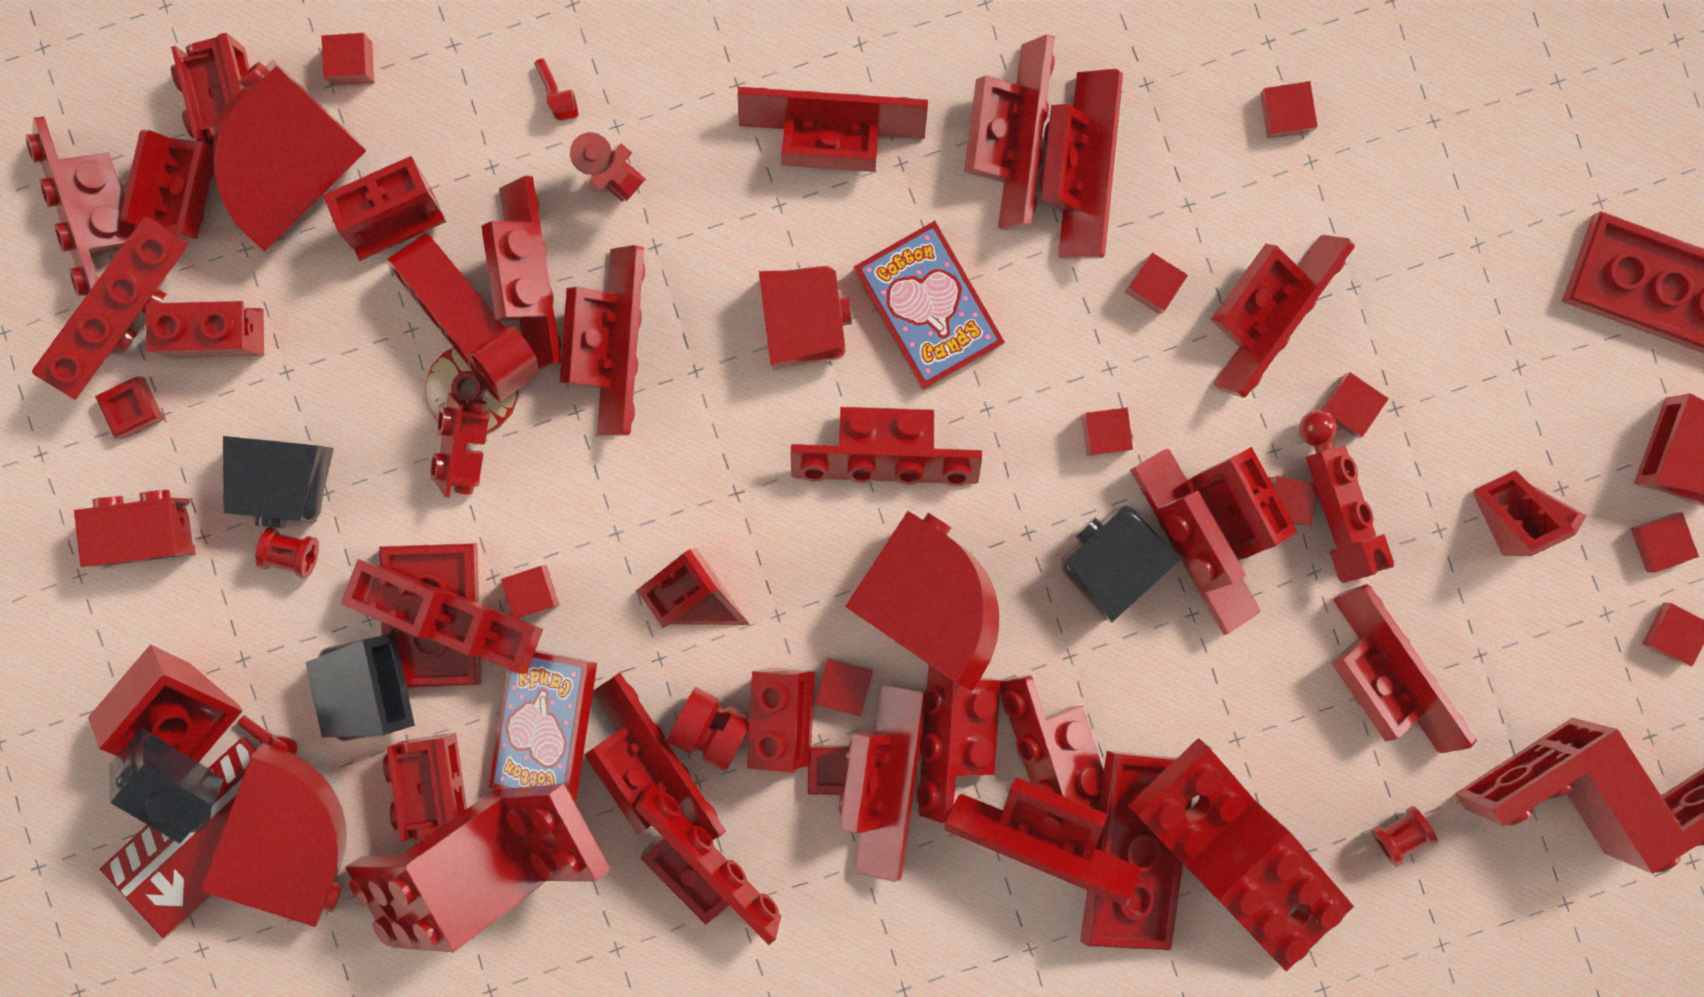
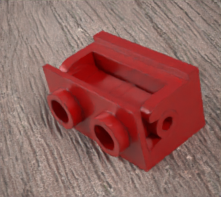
M228 33L218 34L217 37L189 44L185 47L186 53L177 46H171L175 62L170 68L171 75L177 89L183 94L186 110L182 111L184 126L192 138L213 145L217 125L224 110L244 87L239 83V80L250 69L245 47Z
M412 155L323 195L337 232L352 249L354 248L359 261L446 223L432 188Z
M244 301L146 303V351L170 358L264 356V309L244 308Z
M1252 447L1207 468L1185 481L1190 493L1196 490L1199 491L1238 561L1273 548L1297 532Z
M155 490L139 493L140 501L124 503L123 496L101 497L92 499V508L73 510L80 567L109 566L196 554L195 545L192 542L190 518L187 509H177V505L190 503L189 499L171 498L170 490Z
M766 668L752 671L747 769L794 773L795 769L810 766L815 671L784 668Z
M456 732L401 740L387 746V754L383 758V772L386 781L392 783L394 801L390 805V821L393 829L399 831L400 843L406 842L412 837L413 839L426 838L467 809Z

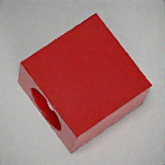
M364 32L321 35L323 77L332 85L375 83L372 41Z
M1152 252L1145 259L1125 290V293L1160 315L1167 309L1188 275Z
M1128 407L1086 412L1081 415L1087 456L1133 450Z
M1280 476L1269 477L1292 523L1312 526L1317 497L1314 482Z
M547 565L535 567L501 579L513 617L522 618L560 605Z

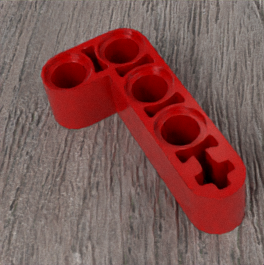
M424 233L386 259L388 266L400 283L499 403L539 375L537 358L527 341L512 325L505 328L501 321L495 320V314L428 233Z

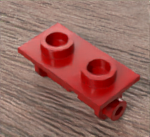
M448 393L447 406L440 407L437 433L442 436L440 453H434L432 456L430 475L431 480L436 481L435 483L444 497L450 498L451 486H455L454 491L456 493L471 495L473 494L474 487L480 484L484 454L482 451L466 449L467 443L485 445L490 411L486 410V401L468 399L467 406H463L453 393Z

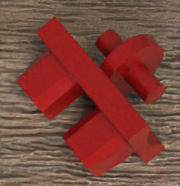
M587 132L575 138L570 146L569 156L572 164L583 174L591 175L584 183L594 192L601 191L605 187L621 202L624 200L628 201L646 180L626 162L632 152L622 143L611 149L605 137L598 133Z

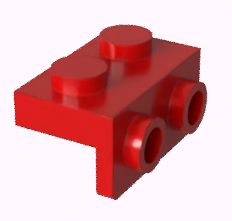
M140 130L120 215L121 221L138 226L144 217H150L179 237L197 239L200 225L204 218V207L210 180L214 173L212 161L213 145L203 141L169 138L151 130Z

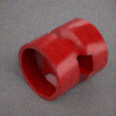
M695 686L668 736L667 742L689 754L699 750L702 752L703 761L727 772L749 729L750 714L733 705L725 709L721 708L718 697Z

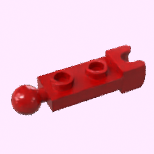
M1322 410L1310 411L1301 418L1298 426L1299 435L1305 443L1314 446L1316 452L1305 458L1336 549L1331 550L1329 553L1339 581L1346 583L1375 575L1378 571L1393 568L1394 560L1385 534L1376 536L1373 526L1374 517L1372 509L1364 500L1357 480L1358 469L1356 463L1349 456L1346 445L1334 447L1332 440L1337 433V423L1334 417Z

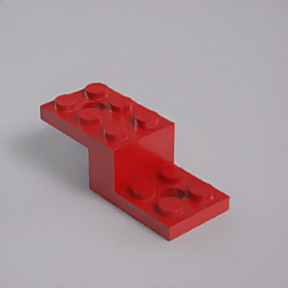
M1197 738L1128 805L1285 972L1297 961L1302 960L1309 950L1326 933L1336 927L1354 907L1294 835L1250 795L1211 748L1200 738ZM1199 796L1197 803L1192 808L1185 810L1188 802L1192 798ZM1298 905L1297 909L1292 914L1288 915L1291 909Z

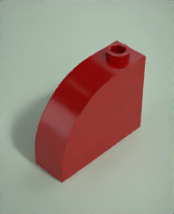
M274 59L266 66L260 61L257 62L239 80V83L244 87L230 101L219 120L214 135L212 154L214 175L226 210L240 230L263 251H266L366 152L361 142Z
M907 511L845 607L955 683L973 691L991 661L998 640L1000 615L995 589L980 562L969 551L947 536L951 530L949 525L928 512L922 520L915 514Z
M262 743L250 757L201 892L316 927L324 911L333 913L343 888L342 884L335 883L345 855L347 830L339 799L323 775L298 756Z

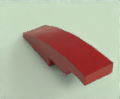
M357 559L341 604L415 637L429 638L465 655L481 657L518 674H527L543 632V628L361 559Z

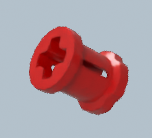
M267 527L260 536L256 547V566L264 570L272 566L294 571L297 577L306 579L315 568L319 554V541L316 537L311 536L299 539L281 535L278 529ZM282 551H288V552H293L294 554H293V555H287V554H283V553H281V552H282Z
M1415 806L1406 809V816L1384 829L1377 826L1371 830L1379 848L1396 868L1403 864L1404 857L1427 844L1433 847L1438 844L1434 830Z

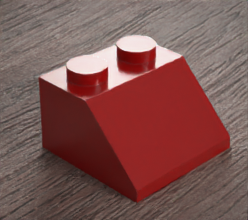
M150 644L89 715L88 719L98 748L117 756L142 727L187 756L200 762L242 713L240 705L191 663Z

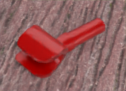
M540 58L536 60L534 65L545 86L547 104L552 110L554 118L565 120L578 117L579 111L573 90L559 91L545 59Z
M246 715L238 720L237 725L260 741L261 744L264 743L296 755L298 746L294 739L273 735Z

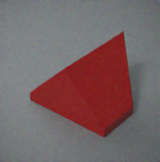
M1517 470L1474 489V497L1503 556H1533L1575 536L1587 516L1531 485Z
M697 548L689 549L637 589V592L662 628L669 624L750 625Z

